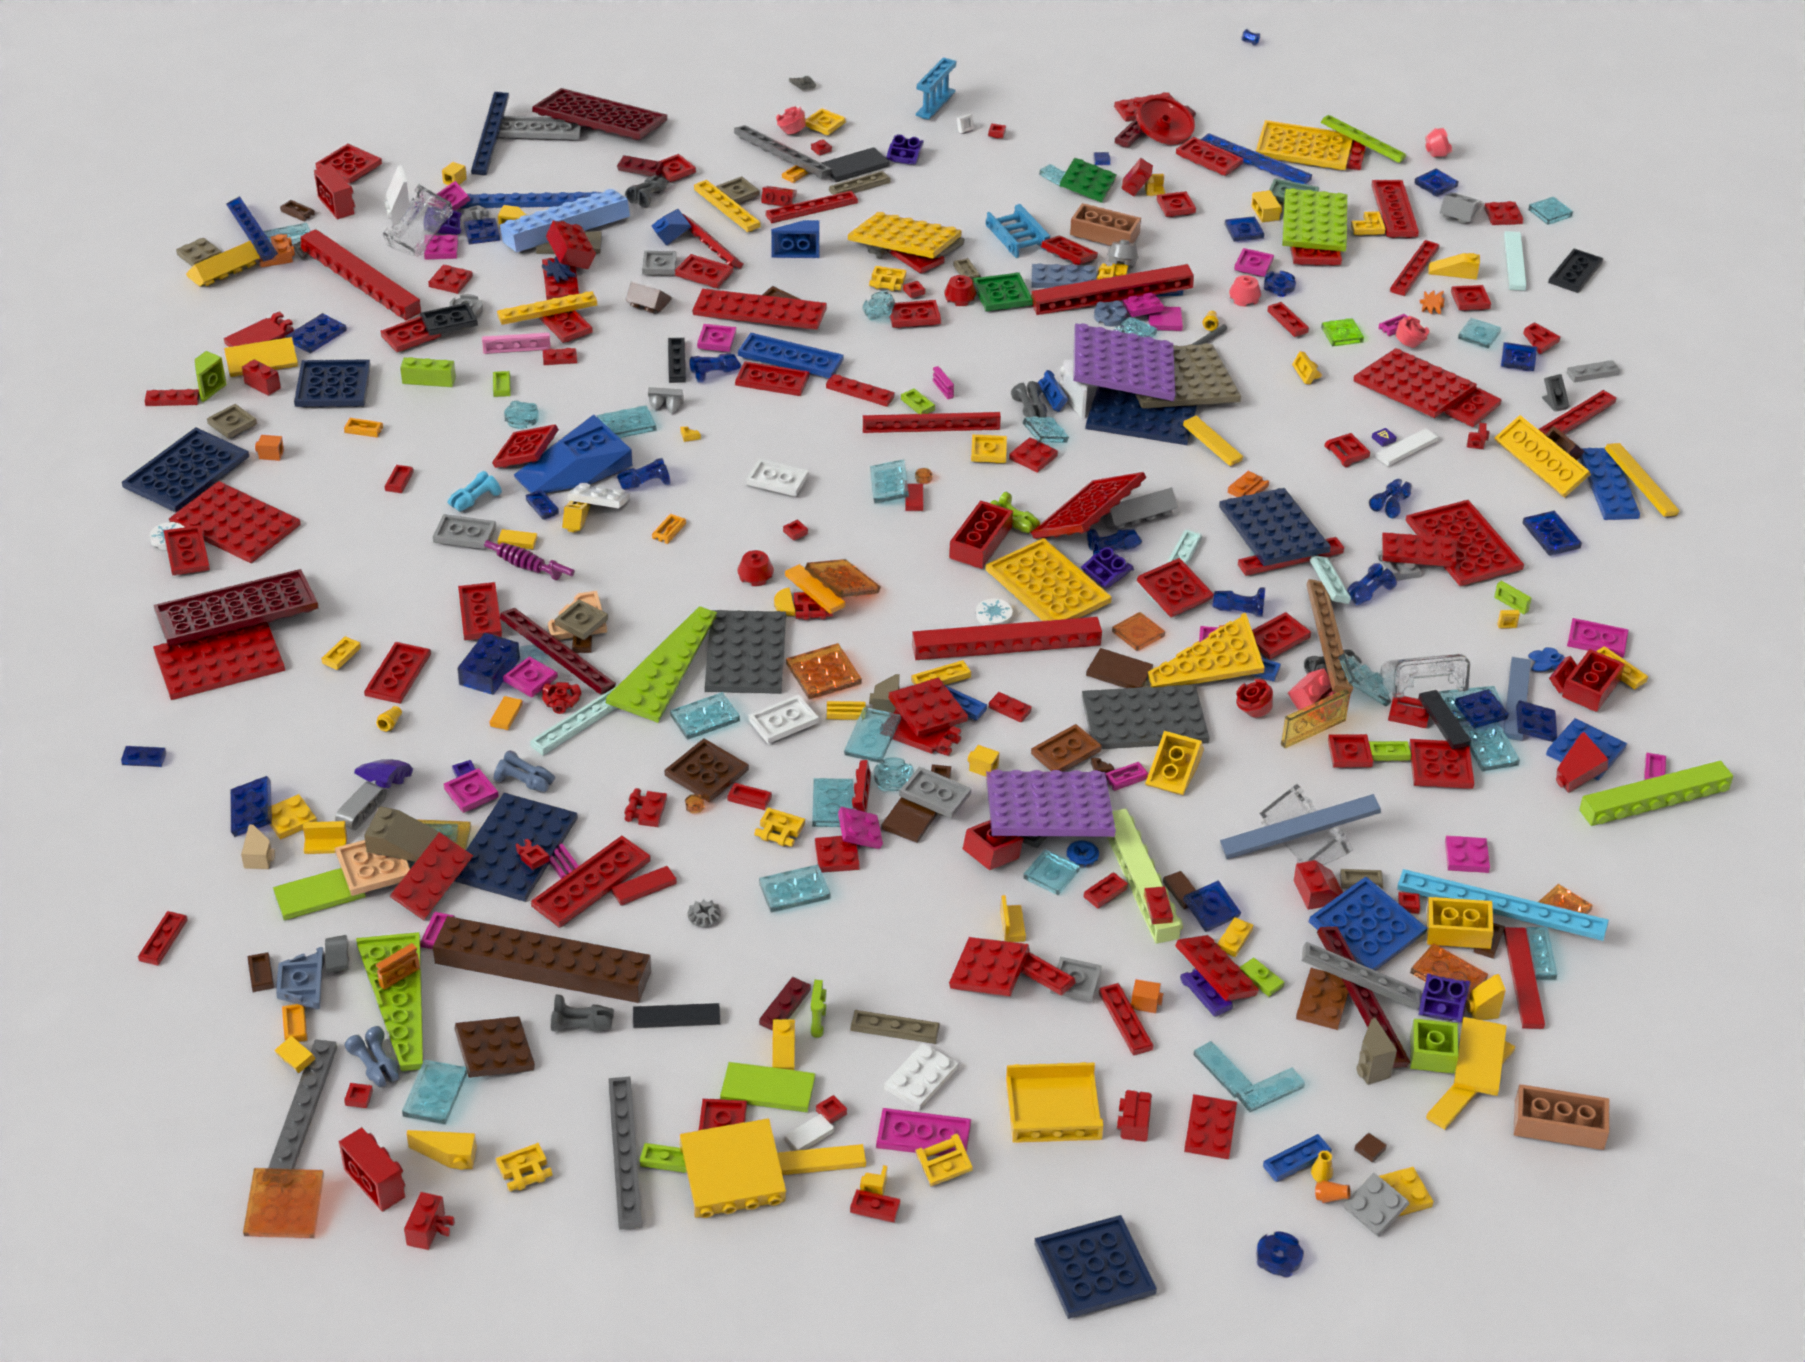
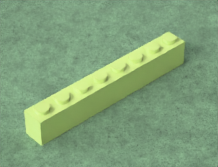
M1127 809L1112 811L1116 829L1115 837H1107L1155 943L1179 939L1183 924L1181 918H1178L1176 915L1174 903H1171L1170 900L1173 923L1152 924L1144 896V888L1162 887L1161 876L1155 870L1153 859L1149 858L1146 844H1143L1141 841V833L1135 828L1133 816L1129 815Z

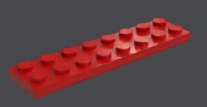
M702 288L692 313L697 316L818 330L826 312L827 303Z

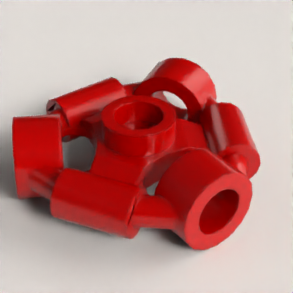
M557 682L551 685L546 683L542 688V700L547 707L553 708L555 713L563 714L567 708H572L580 700L579 696L582 693L578 684L569 685V682ZM570 689L572 696L567 693V690Z

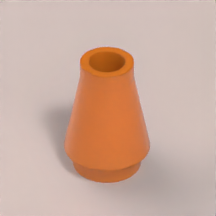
M1326 1180L1316 1183L1315 1196L1317 1201L1327 1203L1350 1199L1351 1190L1349 1185Z

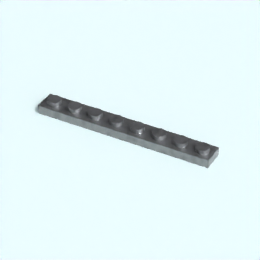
M746 125L734 128V134L738 135L741 139H746L751 144L758 145L761 149L768 150L773 155L782 157L783 160L805 169L806 172L815 174L816 177L824 178L832 174V168Z
M314 1040L310 1052L316 1059L302 1073L263 1180L264 1185L267 1187L288 1188L337 1050V1043L335 1041Z
M631 1076L608 1078L619 1229L642 1227Z

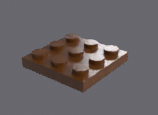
M703 738L667 767L664 773L669 779L710 803L749 770V764Z
M519 1016L455 1023L454 1030L469 1078L534 1070L535 1063Z

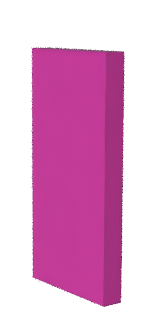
M883 1108L876 1148L916 1153L915 1150L922 1147V1149L950 1139L954 1134H958L967 1153L971 1119ZM953 1147L937 1153L935 1156H943L956 1151V1149Z

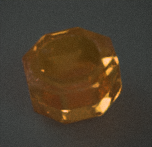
M919 468L915 472V479L921 484L930 483L932 472L927 468Z
M698 794L689 795L685 799L686 810L690 813H700L705 808L704 798Z

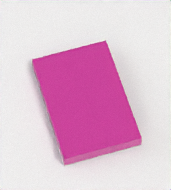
M1573 618L1567 646L1587 651L1589 649L1597 651L1605 646L1621 658H1624L1629 629Z

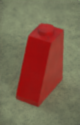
M1585 732L1580 734L1557 768L1556 782L1561 788L1564 787L1568 793L1608 770V758Z

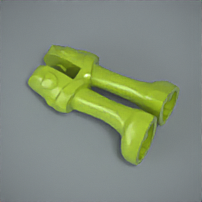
M1004 492L1000 496L999 501L993 500L990 502L991 504L1013 510V528L1023 533L1029 534L1040 525V521L1032 513L1017 510L1011 505L1012 496L1008 492Z

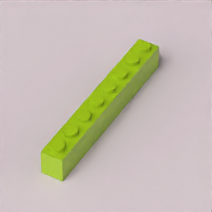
M1720 760L1584 795L1579 811L1591 826L1604 824L1624 817L1725 792L1730 789L1734 776Z

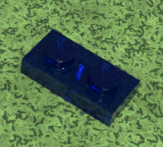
M542 489L525 495L527 503L543 520L559 514L558 507Z
M126 746L121 762L122 765L162 767L166 756L165 747Z

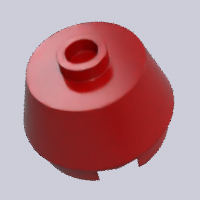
M956 275L949 279L944 295L946 301L955 303V306H967L970 301H974L976 290L971 278L965 275Z
M752 550L743 555L737 572L742 582H749L751 586H762L766 584L770 577L772 578L774 567L765 552Z
M1254 679L1255 682L1248 685L1244 683L1236 691L1237 706L1253 718L1266 715L1273 707V689L1262 679Z

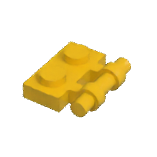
M1102 263L1098 269L1097 279L1126 275L1128 265L1112 263V266H1107V264Z
M875 266L869 286L875 287V289L885 288L889 289V291H901L907 270Z
M767 808L760 820V827H764V829L756 828L754 835L761 837V840L764 841L771 840L777 842L778 845L783 847L785 845L793 847L795 839L789 838V836L796 838L799 836L805 826V818ZM772 831H777L781 834L772 833Z
M539 1143L495 1158L503 1179L507 1180L512 1177L514 1181L506 1183L509 1192L516 1189L518 1191L523 1190L527 1185L535 1182L539 1184L544 1182L546 1178L553 1176L550 1167L544 1170L541 1169L542 1166L547 1165V1159ZM531 1170L533 1171V1174L522 1177L521 1175Z

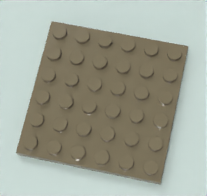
M1209 343L1202 345L1188 344L1186 346L1173 345L1174 401L1135 393L1142 408L1241 402V395L1213 344Z

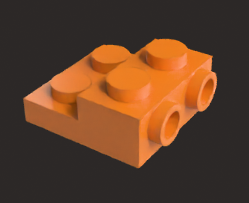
M286 234L271 236V242L255 244L256 251L260 257L258 259L260 267L293 262L292 256H295L294 247L292 246L291 237L287 238Z

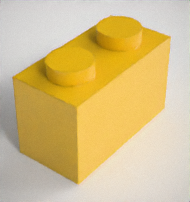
M1270 190L1253 192L1251 207L1261 222L1280 220L1282 206L1278 203Z

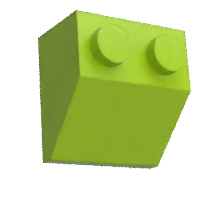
M208 351L203 352L194 359L202 402H205L227 385L222 357Z

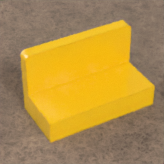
M345 821L304 822L303 824L305 837L304 854L335 853L336 847L344 846L347 843Z
M1001 895L1000 914L1004 941L1025 942L1026 933L1021 905H1007L1006 895Z

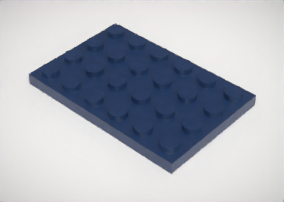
M1097 386L1085 429L1187 445L1191 432L1183 426L1185 420L1196 415L1198 405L1142 408L1135 393Z
M195 427L121 482L122 487L176 513L249 458V451Z
M1277 488L1275 490L1219 501V508L1263 566L1330 552L1331 546L1285 488Z
M503 793L466 849L473 857L454 882L526 902L550 861L532 870L521 860V855L516 851V844L523 847L525 846V839L531 841L532 847L539 845L549 854V858L551 855L554 857V850L558 849L559 844L563 843L578 819L577 812Z

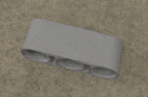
M365 782L339 808L335 821H345L347 828L357 830L384 802L387 790L371 782Z

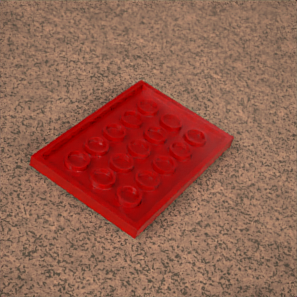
M1397 348L1355 374L1353 379L1358 384L1433 418H1436L1477 388L1476 383Z
M1139 472L1092 480L1030 532L1033 539H1046L1049 536L1059 537L1063 534L1072 535L1076 532L1082 534L1089 531L1091 525L1098 523L1103 515L1111 511L1112 507L1121 503L1120 500L1129 496L1133 489L1141 486V482L1146 479L1145 473Z
M220 481L169 518V522L179 523L184 527L201 525L205 542L249 563H253L301 525L300 519Z
M1469 500L1406 515L1405 521L1417 535L1455 538L1456 567H1443L1459 586L1513 573L1524 568V563Z
M268 622L259 623L253 627L239 628L236 631L223 632L217 636L203 637L197 641L183 642L176 646H168L167 643L153 646L171 700L285 671L283 660Z

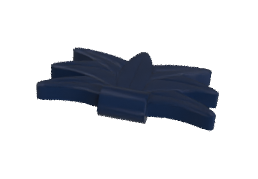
M556 256L554 259L555 263L548 260V266L542 264V268L547 271V277L554 276L557 283L560 282L559 278L568 280L567 276L576 277V274L570 271L568 265L560 264Z

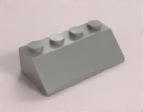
M1171 487L1122 501L1117 506L1112 507L1111 511L1100 519L1107 528L1115 527V530L1126 527L1125 523L1128 522L1134 525L1141 523L1142 518H1146L1148 521L1157 518L1156 514L1162 513V516L1172 514V510L1178 508Z

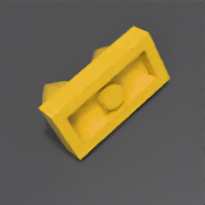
M1299 351L1292 366L1303 382L1311 385L1312 381L1321 378L1322 374L1316 369L1318 365L1310 360L1305 352Z

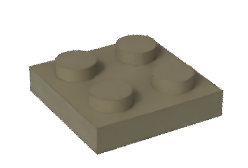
M742 176L716 186L737 204L760 195L759 189Z
M203 237L176 249V253L193 267L201 261L220 254L221 250Z
M233 404L207 418V423L228 439L257 424L256 418L237 404Z
M578 599L554 620L556 626L585 640L608 620V614Z

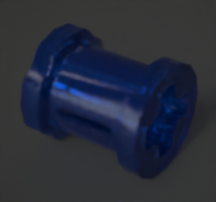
M1245 29L1241 39L1256 46L1260 40V33H1253Z

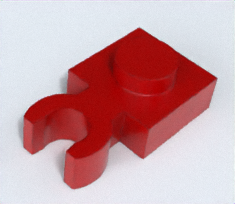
M525 839V846L523 847L516 844V851L521 855V860L532 870L550 861L549 854L539 845L532 847L530 840Z

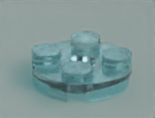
M879 291L871 295L872 299L866 300L863 304L865 315L872 321L891 315L895 299L891 293Z
M512 401L510 406L504 411V420L512 428L524 429L527 428L526 425L531 423L533 426L539 420L537 405L535 403Z
M886 758L882 760L881 764L875 766L874 780L882 791H899L913 775L914 769L911 764H906L902 758Z

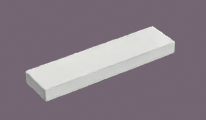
M1425 428L1378 452L1376 458L1385 465L1390 466L1437 442L1438 436Z

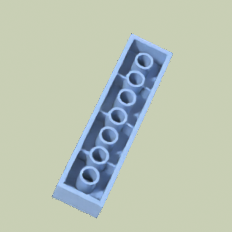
M607 189L603 193H594L587 198H578L577 201L565 202L558 207L553 206L545 211H536L529 216L524 215L516 220H507L505 223L500 224L503 243L515 252L548 243L546 234L553 220L564 221L572 225L578 224L586 231L630 217L628 199L614 189Z

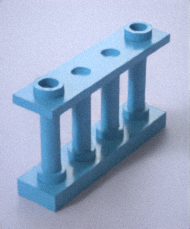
M943 57L917 83L916 90L923 92V106L916 112V116L930 119L955 93V89L949 88V73L956 67L957 61Z
M1021 204L1015 205V212L1013 214L995 218L991 212H987V219L985 221L987 228L994 233L1015 258H1019V249L1036 244L1041 247L1042 241L1050 239V235ZM1013 220L1018 222L1007 226L1001 224ZM1020 228H1023L1025 230L1014 234L1009 233V231H1013ZM1028 236L1033 238L1019 243L1016 241L1017 239Z

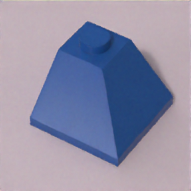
M679 209L666 214L651 225L666 246L691 227Z

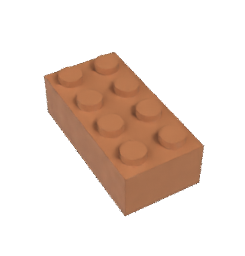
M1082 203L1071 218L1070 235L1093 242L1104 243L1108 246H1111L1113 242H1120V240H1129V243L1134 244L1140 234L1141 218Z
M1519 1084L1514 1103L1513 1135L1604 1150L1609 1136V1098Z

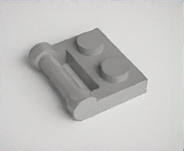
M1382 550L1377 553V557L1386 567L1391 581L1420 577L1421 570L1417 564L1393 562L1396 567L1395 569L1391 562L1382 561Z

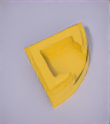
M687 426L680 427L684 442L701 439V434L698 430L694 431Z

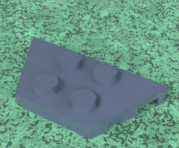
M323 947L316 948V953L305 956L303 953L278 964L277 999L320 1009L324 959Z

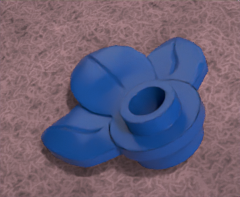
M1545 647L1543 651L1535 650L1528 654V657L1535 661L1531 668L1532 671L1556 670L1565 658L1556 649L1551 647Z

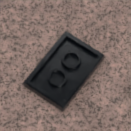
M469 303L420 313V318L429 336L478 326L477 319Z

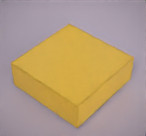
M1500 610L1497 622L1498 628H1517L1520 616L1519 610Z

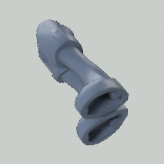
M511 750L507 751L504 759L498 762L494 772V780L497 782H502L507 776H512L524 782L527 788L546 792L549 785L555 780V776L542 766L535 767L518 757L516 752Z
M374 1026L366 1032L365 1042L360 1035H353L346 1040L345 1048L348 1053L362 1060L367 1068L366 1076L368 1079L381 1088L386 1085L382 1072H385L391 1083L399 1079L398 1065L394 1059L388 1058L382 1049L385 1032L380 1026ZM365 1043L373 1052L378 1062L373 1061L366 1049Z

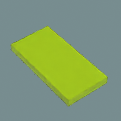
M341 868L273 887V892L284 921L366 897L365 892L351 896Z
M728 1062L720 1099L747 1101V1105L808 1113L815 1082V1073Z

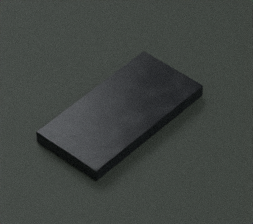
M875 147L821 162L832 168V174L829 176L835 182L889 166V161Z
M1574 248L1551 275L1548 283L1579 293L1600 267L1603 258Z

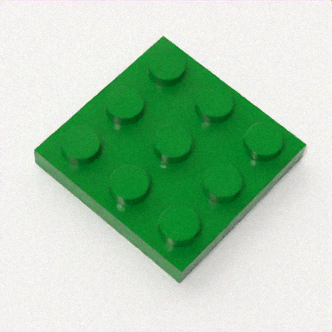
M1074 157L1059 186L1102 203L1117 174Z
M1020 272L973 278L975 290L985 311L1033 305V299Z

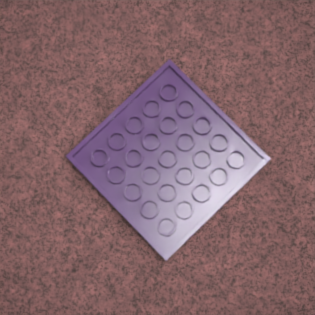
M1075 323L1073 381L1174 401L1173 343L1168 340L1138 336L1134 333L1127 334L1118 330L1112 331L1103 327Z
M1021 770L986 771L992 836L1115 837L1116 829L1105 772L1097 770L1091 772H1081L1078 770L1071 772H1061L1059 770L1042 772L1040 770H1032L1031 772Z

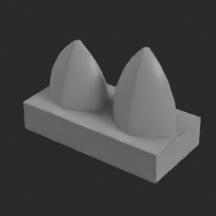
M648 388L649 402L654 410H657L663 403H666L669 412L673 414L684 403L683 389Z

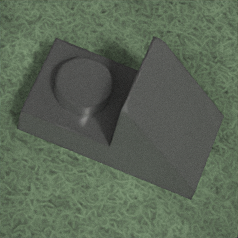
M1562 374L1544 378L1548 395L1542 396V399L1553 411L1570 407Z

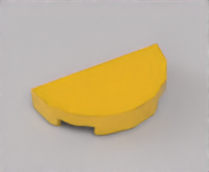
M790 587L778 591L774 596L776 611L786 612V616H795Z

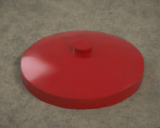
M1153 96L1146 98L1141 102L1136 113L1137 123L1142 131L1160 143L1169 145L1182 144L1190 139L1195 129V121L1190 111L1178 101L1168 97Z

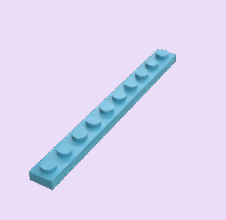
M1403 869L1397 890L1416 893L1425 897L1492 901L1493 914L1604 941L1609 922L1608 919Z

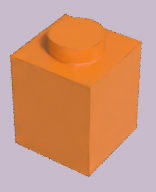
M261 435L259 441L255 444V451L258 452L259 459L280 461L284 452L282 436Z
M1135 979L1131 999L1133 1009L1156 1013L1157 1005L1162 1006L1164 993L1160 992L1161 983Z

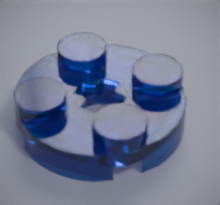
M1271 271L1265 275L1264 290L1275 293L1279 297H1285L1296 288L1295 276L1289 272L1280 271V273H1275V271Z
M1277 1231L1274 1232V1235L1267 1236L1266 1234L1259 1240L1256 1249L1257 1265L1267 1272L1287 1278L1292 1276L1293 1272L1297 1271L1302 1264L1304 1251L1303 1248L1301 1249L1297 1238L1293 1235ZM1283 1251L1284 1256H1277L1274 1252Z

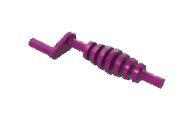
M486 540L484 543V547L496 551L498 557L503 558V560L508 561L515 567L536 573L544 571L551 574L552 579L556 581L561 577L562 573L571 577L575 573L574 569L559 564L554 560H551L549 565H546L544 559L539 558L525 548L507 543L498 545L489 540Z

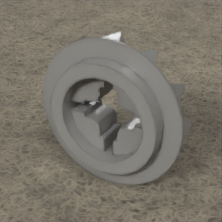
M703 899L702 902L695 901L694 905H689L687 914L692 924L699 927H708L719 921L721 910L719 905L714 904L712 900L706 902Z

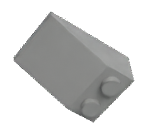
M1450 192L1444 196L1439 213L1443 214L1442 217L1452 219L1454 217L1458 219V222L1466 224L1472 221L1481 200Z

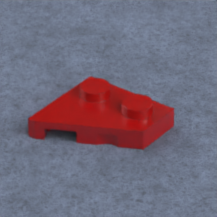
M1535 322L1524 328L1523 332L1538 354H1542L1559 343L1561 336Z

